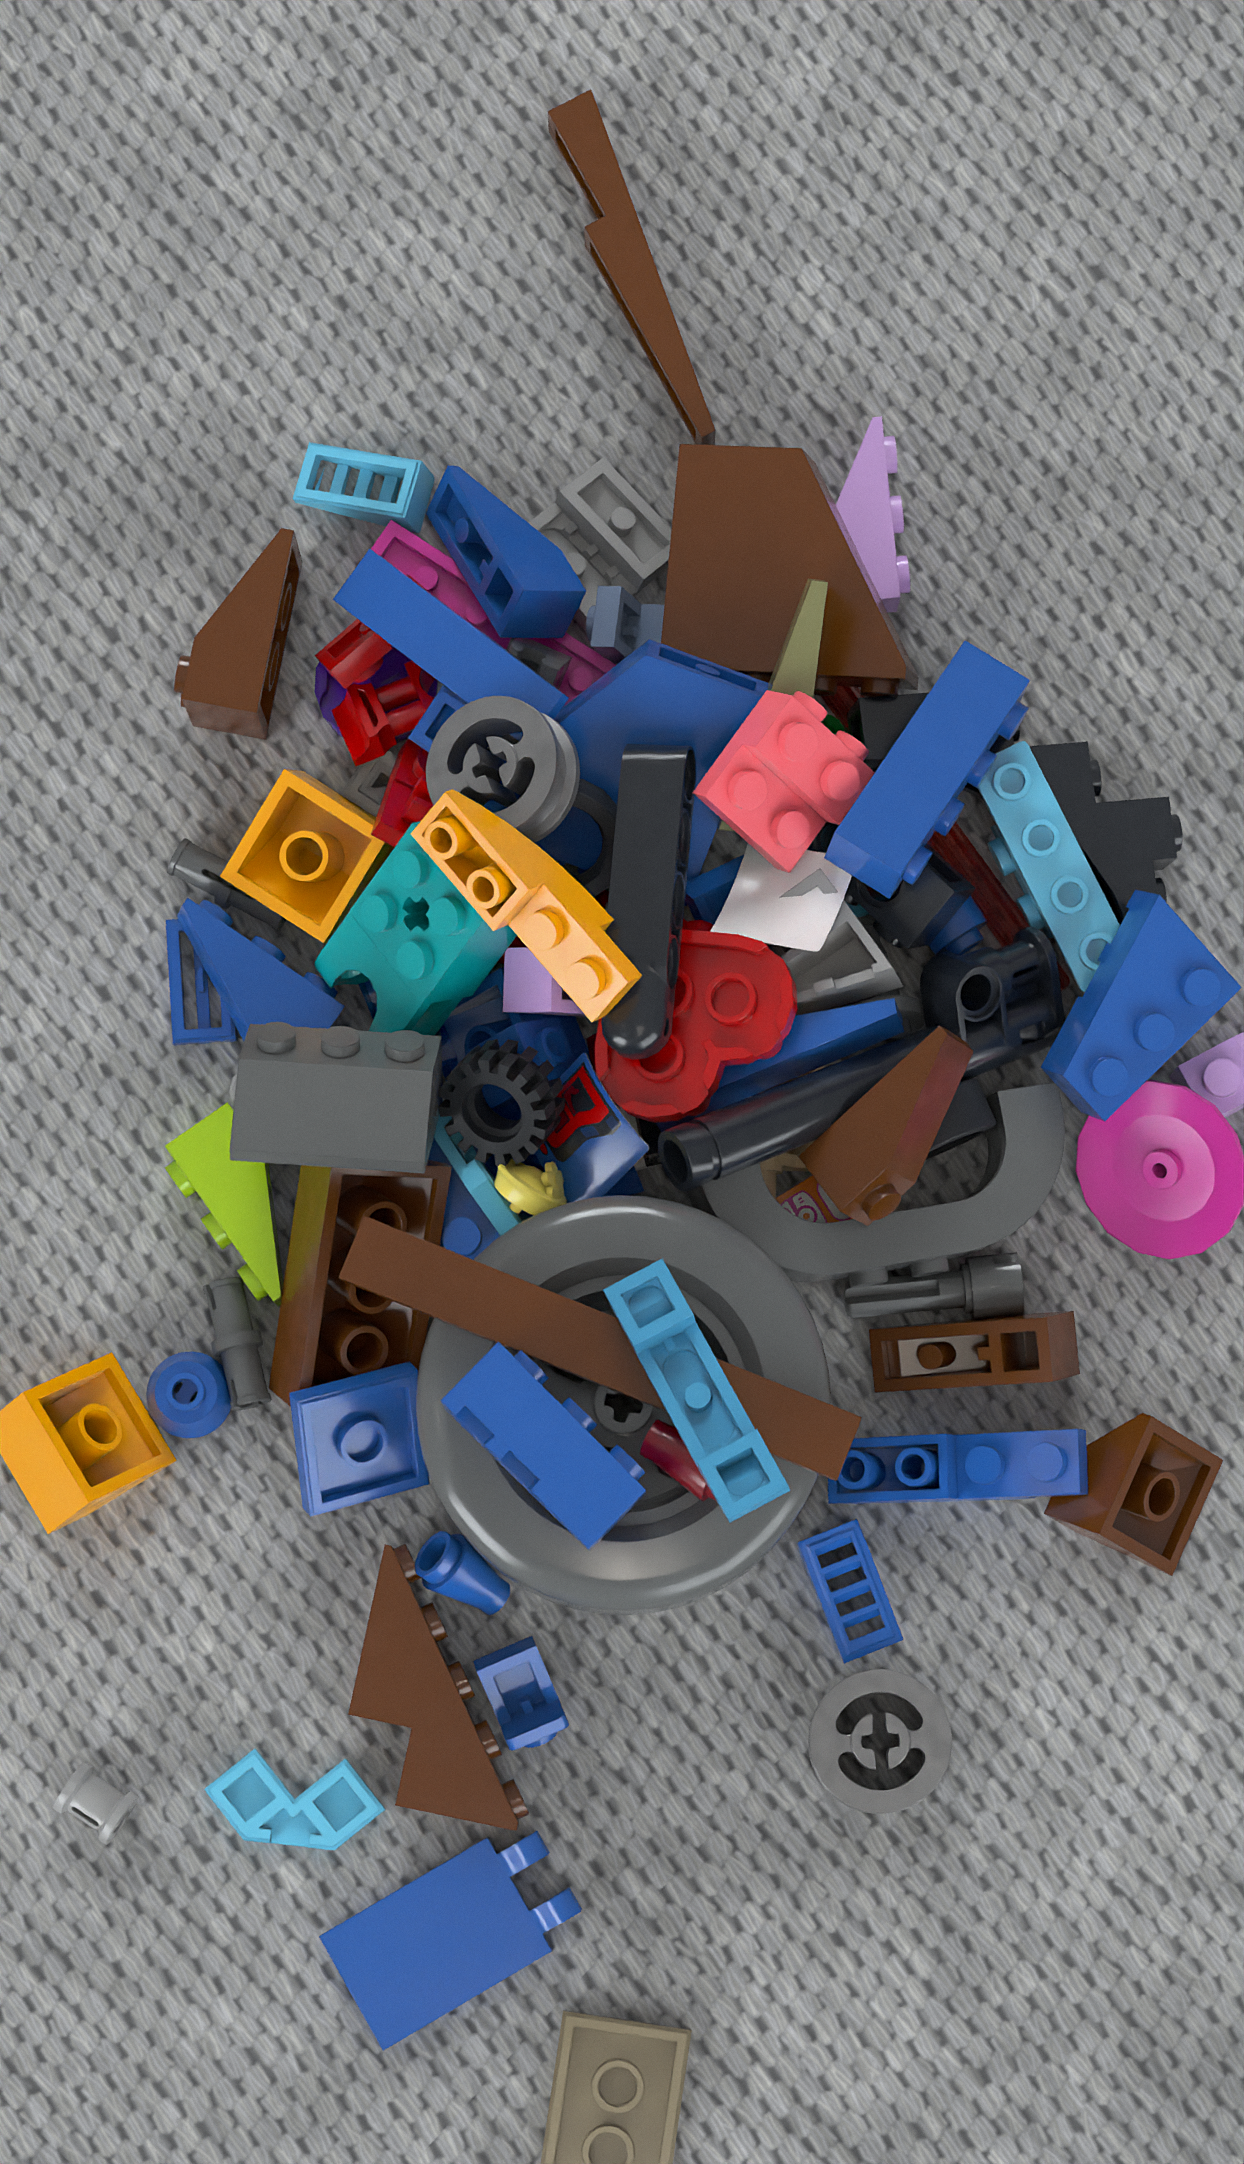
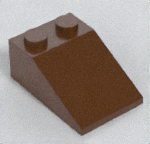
M285 528L279 530L194 637L191 655L180 656L175 675L174 691L181 693V707L186 708L194 727L267 739L303 563L294 530Z

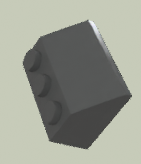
M270 1022L264 1025L250 1024L238 1059L230 1140V1160L425 1173L439 1118L438 1106L443 1102V1098L438 1097L440 1088L443 1085L442 1036L421 1035L411 1030H400L393 1033L357 1031L347 1026H335L328 1029L294 1027L284 1022Z

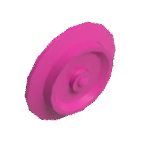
M1152 1079L1147 1080L1105 1122L1088 1116L1078 1136L1076 1173L1086 1205L1108 1234L1137 1253L1165 1259H1175L1203 1253L1231 1231L1244 1206V1155L1238 1135L1213 1103L1186 1086Z

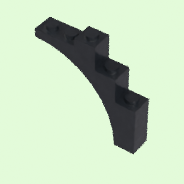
M929 692L898 695V698L891 697V695L858 698L847 712L849 734L868 749L869 754L863 762L874 772H876ZM1020 726L1010 740L999 735L989 751L996 754L1014 745V742H1018ZM1088 741L1029 746L1119 925H1121L1129 910L1126 906L1135 889L1159 894L1167 903L1164 882L1160 877L1155 878V871L1163 870L1177 859V852L1181 850L1183 842L1181 821L1177 814L1171 815L1169 797L1096 803L1095 797H1099L1101 793V771L1097 760H1090ZM967 782L963 791L982 798L978 788Z

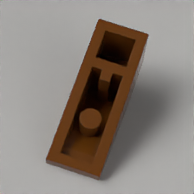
M939 1025L798 1156L841 1213L869 1226L873 1221L882 1219L892 1213L899 1205L901 1196L915 1184L974 1052L966 1041Z
M1074 1311L1033 1313L869 1329L875 1393L1054 1382L1080 1374Z

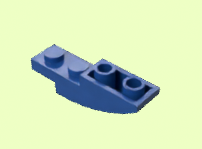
M1062 1429L963 1435L929 1434L854 1438L837 1481L828 1478V1504L984 1501L1088 1495L1086 1430Z

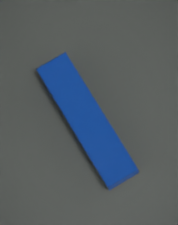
M895 998L796 1015L790 1033L783 1040L782 1047L775 1056L769 1059H758L751 1064L725 1066L718 1089L711 1096L710 1104L704 1112L696 1116H686L678 1121L657 1122V1126L663 1132L684 1122H690L697 1117L746 1099L903 1033V1019Z

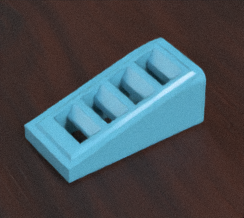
M309 442L293 500L295 503L382 526H387L390 520H393L408 531L419 533L435 478L420 460ZM321 460L337 464L329 492L318 491L323 472L313 490ZM351 468L358 469L360 472L353 496L344 495ZM376 474L384 476L378 501L369 499ZM403 481V482H402V485H401V488H400V492H399V495H398L397 502H396V504H395V500H396V496H397V493H398V489H399L400 482Z

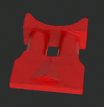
M412 660L404 663L408 676L374 689L372 683H354L346 688V696L342 703L331 710L355 767L384 756L391 747L397 744L396 736L411 731L416 727L434 700L433 697L428 695V691L435 678ZM418 699V701H415V702H413V703H410V704H408V705H405V706H403V707H400V708H398V709H395V710H393V711H390V712H388V713H385V712H387V711H389V710H392V709H394V708H397V707H399V706H402V705H404V704H407V703H409V702H412V701Z

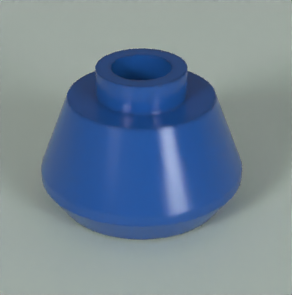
M192 1351L174 1354L162 1361L149 1379L146 1391L149 1412L157 1425L171 1435L188 1439L208 1435L220 1427L230 1413L231 1399L223 1366L206 1354ZM182 1382L183 1385L178 1393H175L176 1386ZM197 1392V1396H196L195 1400L191 1402V1399L193 1398L194 1394Z

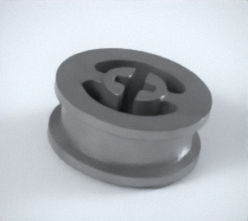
M507 696L483 697L464 705L454 712L437 732L431 744L426 764L427 789L433 805L446 791L451 789L483 807L488 801L494 800L508 807L494 814L509 823L534 843L554 831L567 816L575 801L580 780L578 753L567 731L557 721L539 712L529 704ZM523 732V737L517 744H511L500 738L505 734ZM488 745L492 753L485 749ZM515 793H517V794H519L520 796H522L518 801H517V798H516Z
M874 1669L848 1676L827 1692L817 1706L810 1723L808 1750L817 1778L835 1799L861 1812L886 1814L905 1810L916 1805L937 1787L950 1761L952 1734L950 1723L942 1704L928 1687L907 1674L894 1670ZM870 1694L894 1696L906 1702L920 1719V1727L916 1731H911L906 1728L905 1724L897 1716L891 1713L883 1714L885 1733L896 1735L898 1740L897 1747L890 1748L886 1752L887 1770L899 1765L910 1749L919 1750L923 1756V1761L916 1774L905 1784L891 1790L864 1788L850 1780L838 1764V1758L842 1753H850L862 1767L868 1770H876L874 1751L868 1748L863 1749L861 1744L862 1737L872 1734V1714H868L860 1719L848 1735H843L836 1729V1721L840 1716L839 1714L849 1703L862 1696Z

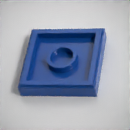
M410 1361L289 1393L302 1507L310 1517L430 1484L429 1473L423 1459L417 1428L416 1391L418 1370Z

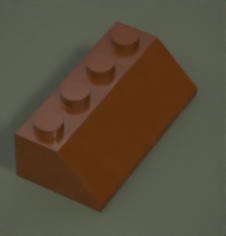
M428 1160L425 1173L301 1165L269 1381V1389L290 1407L289 1393L409 1361L419 1371L429 1316L341 1281L338 1277L364 1216L440 1246L452 1168L448 1164Z

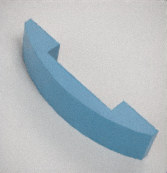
M663 1258L603 1289L646 1375L729 1523L789 1492L790 1488L760 1433L757 1429L755 1430L695 1321L694 1314Z

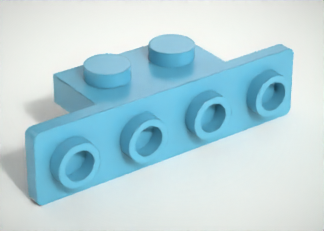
M1020 741L996 753L997 758L978 787L995 822V825L990 828L996 839L987 844L1003 876L1014 873L1024 893L1023 896L1016 899V902L1028 927H1035L1038 930L1042 928L1047 938H1054L1079 989L1085 992L1101 963L1097 961L1106 943L1111 944L1120 925L1029 745L1025 741Z

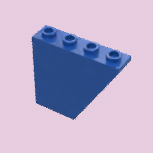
M649 639L565 705L554 720L567 731L573 740L579 757L580 779H584L604 789L617 804L621 761L627 744L692 746L696 759V788L766 690H768L769 683ZM515 793L516 798H517V800H518V798L520 797V795L517 794V793ZM695 795L687 881L699 876L721 820L718 815ZM490 800L484 805L492 813L508 808L494 800ZM571 807L560 825L549 835L535 842V844L553 859L555 858L577 866V871L581 874L593 866L602 850V836L598 824L588 813L576 807Z

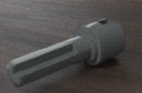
M1014 1252L966 1257L965 1264H960V1270L947 1271L922 1277H912L911 1275L888 1277L889 1281L865 1287L851 1288L849 1281L843 1289L845 1311L847 1316L851 1318L964 1308L965 1314L970 1313L972 1319L1023 1315L1024 1288L1021 1265L1016 1263L1018 1254Z

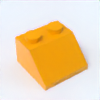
M284 769L220 877L322 943H327L395 847L370 835L376 820L375 816L306 772Z
M112 1352L22 1392L0 1410V1454L47 1534L89 1515L177 1461Z

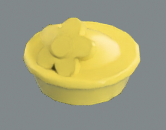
M513 1159L506 1166L502 1164L498 1166L494 1186L503 1197L511 1202L509 1208L515 1213L520 1214L524 1210L535 1216L540 1212L567 1203L564 1196L563 1176L553 1161L546 1162L545 1172L521 1162L515 1164Z

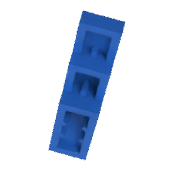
M371 549L367 551L333 598L336 603L467 703L483 697L507 696L519 699L554 719L569 699V697L501 645L474 627L437 597L422 588ZM523 732L509 733L519 742L523 737Z

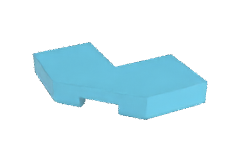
M439 1114L434 1134L435 1140L470 1194L501 1236L522 1222L518 1213L509 1208L511 1202L503 1197L495 1188V1178L486 1165L475 1159L477 1152L473 1145L466 1152H463L457 1144L464 1137L459 1132L449 1137L444 1126L451 1120L452 1116L440 1117Z
M256 1748L204 1789L245 1841L336 1850L386 1810L347 1759L341 1761L295 1799Z

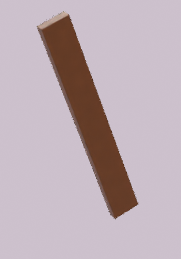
M363 1217L338 1278L341 1281L494 1343L499 1341L504 1347L516 1352L522 1350L531 1358L666 1412L616 1317L369 1217ZM717 1359L755 1430L757 1429L771 1455L837 1481L862 1417Z

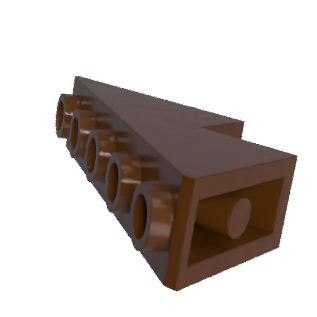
M385 1544L348 1715L411 1728L396 1806L517 1831L519 1819L529 1815V1811L514 1779L502 1784L492 1760L501 1756L502 1752L487 1720L475 1724L470 1715L465 1700L474 1697L475 1693L460 1661L448 1665L437 1642L447 1638L448 1635L433 1602L422 1607L420 1606L411 1583L421 1579V1577L415 1572V1562L407 1545L403 1544L393 1548L391 1545Z

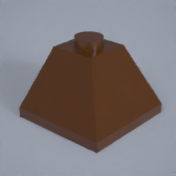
M1141 1413L1087 1445L1088 1495L1051 1496L1044 1514L1076 1533L1173 1576L1223 1460L1153 1416Z

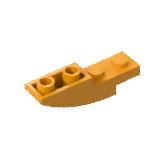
M451 789L440 797L411 832L412 837L489 927L495 931L509 925L591 1022L605 1017L641 978L642 974L606 934V928L614 919L596 899L538 845L482 805Z

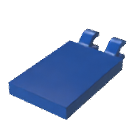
M538 1831L528 1835L500 1853L496 1851L488 1836L319 1936L383 2051L552 1952L553 1949L544 1933L581 1912L582 1908L570 1887L530 1910L511 1876L549 1855L550 1852Z

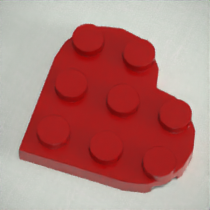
M682 929L672 1032L667 1044L658 1053L648 1058L636 1060L625 1058L608 1045L602 1033V1018L598 1021L595 1041L596 1074L612 1101L630 1116L652 1123L678 1121L686 1116H696L704 1112L710 1104L711 1096L718 1089L725 1066L751 1064L758 1059H769L780 1051L783 1040L790 1033L798 1010L796 983L790 968L780 956L775 954L762 941L739 934Z

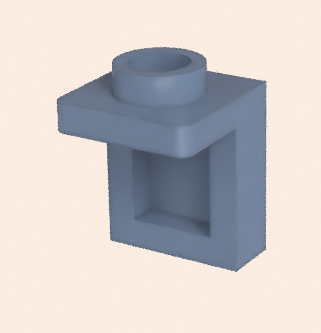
M598 586L596 605H592L589 608L586 619V633L588 640L591 642L590 647L602 657L617 665L649 639L661 643L664 605L641 604L622 586Z

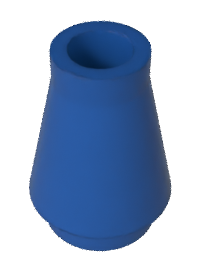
M440 1531L425 1542L417 1555L415 1572L422 1578V1584L426 1589L478 1608L486 1615H493L498 1612L510 1595V1584L499 1577L462 1534L450 1535L446 1531Z

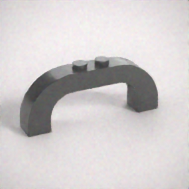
M1054 1082L997 1091L986 1098L996 1120V1125L986 1132L988 1161L983 1178L977 1188L965 1200L892 1212L882 1219L873 1221L869 1226L855 1219L831 1223L812 1222L793 1215L775 1200L763 1179L760 1163L716 1181L712 1180L706 1185L688 1191L687 1194L693 1208L717 1217L747 1235L766 1251L783 1269L790 1280L794 1282H822L849 1277L851 1288H858L889 1281L888 1270L910 1267L912 1277L949 1271L948 1260L967 1256L1011 1235L1022 1227L1046 1200L1059 1173L1064 1151L1065 1122L1059 1087Z

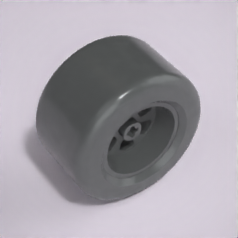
M616 1195L592 1197L565 1203L536 1214L502 1234L473 1259L616 1317L603 1289L663 1258L694 1314L695 1321L715 1358L831 1404L829 1369L823 1343L815 1321L801 1294L783 1269L766 1251L744 1233L704 1211L674 1201L647 1196ZM435 1318L430 1326L423 1347L417 1377L416 1416L422 1455L432 1485L446 1512L460 1532L488 1563L525 1590L550 1602L575 1610L598 1614L638 1615L679 1608L704 1599L746 1574L771 1551L795 1521L818 1478L817 1473L772 1455L790 1491L729 1523L717 1501L708 1497L707 1500L702 1502L675 1479L660 1474L654 1462L640 1455L642 1443L650 1427L657 1419L674 1426L667 1412L633 1399L634 1403L643 1406L641 1413H629L626 1423H619L614 1421V1409L604 1404L607 1397L612 1399L618 1398L620 1393L588 1380L581 1383L574 1382L555 1373L550 1365L529 1357L549 1377L542 1386L560 1404L568 1397L571 1398L597 1424L590 1434L603 1447L613 1449L616 1445H619L646 1472L638 1480L646 1489V1494L589 1552L445 1410L440 1401L496 1343ZM505 1347L513 1356L518 1353Z

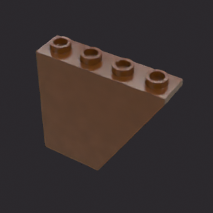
M680 444L661 644L769 683L807 579H819L828 582L814 695H836L837 686L861 687L860 694L866 697L891 695V697L898 698L899 689L918 690L919 677L822 475L811 457L802 448Z

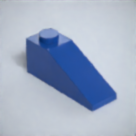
M447 466L428 506L426 515L499 637L563 638L576 611L581 605L586 589L561 549L459 466Z

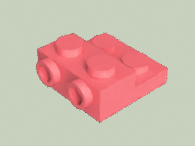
M766 690L692 793L776 869L790 873L826 822L840 825L875 772L863 762L869 751L859 740L841 730H838L834 735L821 723L826 717L827 711L816 700L800 691H796L792 696Z

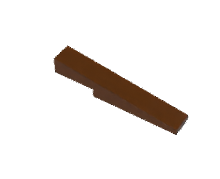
M590 89L548 111L549 133L598 219L584 227L585 247L695 444L715 445L716 430L595 98Z

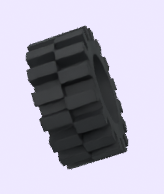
M498 1039L488 1040L482 1047L480 1045L474 1047L445 1078L447 1081L441 1086L438 1096L445 1099L438 1106L440 1117L452 1116L451 1120L444 1126L449 1137L459 1132L464 1138L457 1146L463 1152H466L472 1145L478 1148L475 1159L486 1163L492 1154H495V1166L500 1164L506 1166L512 1158L515 1164L525 1161L530 1154L533 1155L559 1125L562 1119L559 1114L565 1108V1098L556 1097L564 1088L561 1079L557 1078L549 1081L547 1078L554 1069L552 1064L546 1060L538 1066L533 1061L538 1053L537 1050L528 1046L522 1054L517 1053L519 1041L510 1039L501 1047L499 1046ZM486 1084L501 1087L510 1093L520 1107L521 1119L510 1120L494 1112L483 1096L482 1087Z

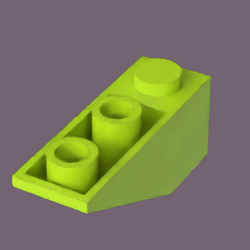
M227 1102L165 1145L174 1161L164 1168L185 1198H188L195 1192L201 1197L210 1210L208 1214L201 1218V1221L220 1248L223 1250L233 1243L243 1257L246 1264L236 1271L257 1301L269 1295L279 1307L281 1305L284 1282L269 1163L230 1160L233 1109Z

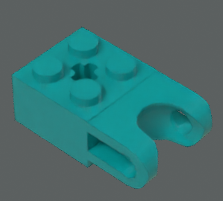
M413 822L321 950L314 963L316 970L330 989L336 985H357L368 980L371 981L377 995V1012L369 1029L371 1032L393 1033L400 1030H411L421 1035L435 1036L461 999L474 994L517 936L509 925L493 931L412 837L411 832L420 822Z

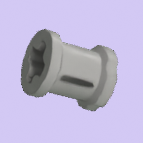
M85 1761L82 1762L70 1777L56 1799L53 1809L60 1814L67 1811L98 1831V1840L108 1845L134 1809L139 1796L132 1791L126 1794L122 1793L93 1773L94 1766Z

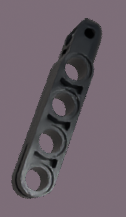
M627 744L622 755L607 913L614 921L606 928L605 932L642 976L613 1009L602 1018L601 1023L602 1033L608 1045L622 1057L633 1060L648 1058L658 1053L667 1044L672 1032L694 806V794L692 792L695 790L696 759L692 746Z

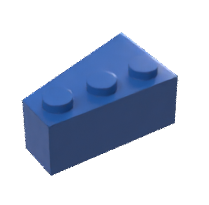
M1136 889L1126 906L1129 910L1111 944L1106 943L1097 960L1101 963L1083 997L1078 996L1041 1065L1042 1070L1081 1113L1104 1122L1242 988L1159 894Z
M498 1341L440 1401L445 1410L590 1552L646 1494V1489L638 1482L646 1472L619 1445H616L608 1452L590 1434L597 1426L590 1416L569 1397L560 1404L542 1386L549 1379L542 1369L522 1350L513 1356Z

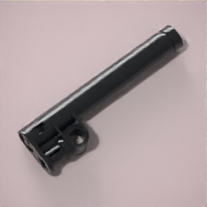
M1026 927L1015 934L1013 943L998 949L983 947L962 956L950 951L941 952L933 956L924 966L920 977L925 1029L691 1120L689 1123L684 1122L664 1130L659 1135L658 1152L666 1175L680 1191L688 1192L706 1185L712 1180L716 1181L815 1141L939 1025L966 1041L974 1051L960 1082L1051 1047L1065 1022L1058 964L1050 941L1037 928Z

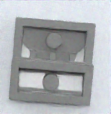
M604 457L561 489L555 502L528 522L561 549L586 589L581 605L573 617L585 631L588 610L592 605H596L598 586H622L634 597L668 567L672 529Z

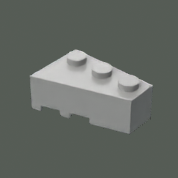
M819 868L779 898L803 896L817 886L823 894L838 893V891L822 869ZM844 899L834 924L819 951L813 952L765 943L790 968L797 990L798 1010L796 1015L834 1009L903 987L892 965Z

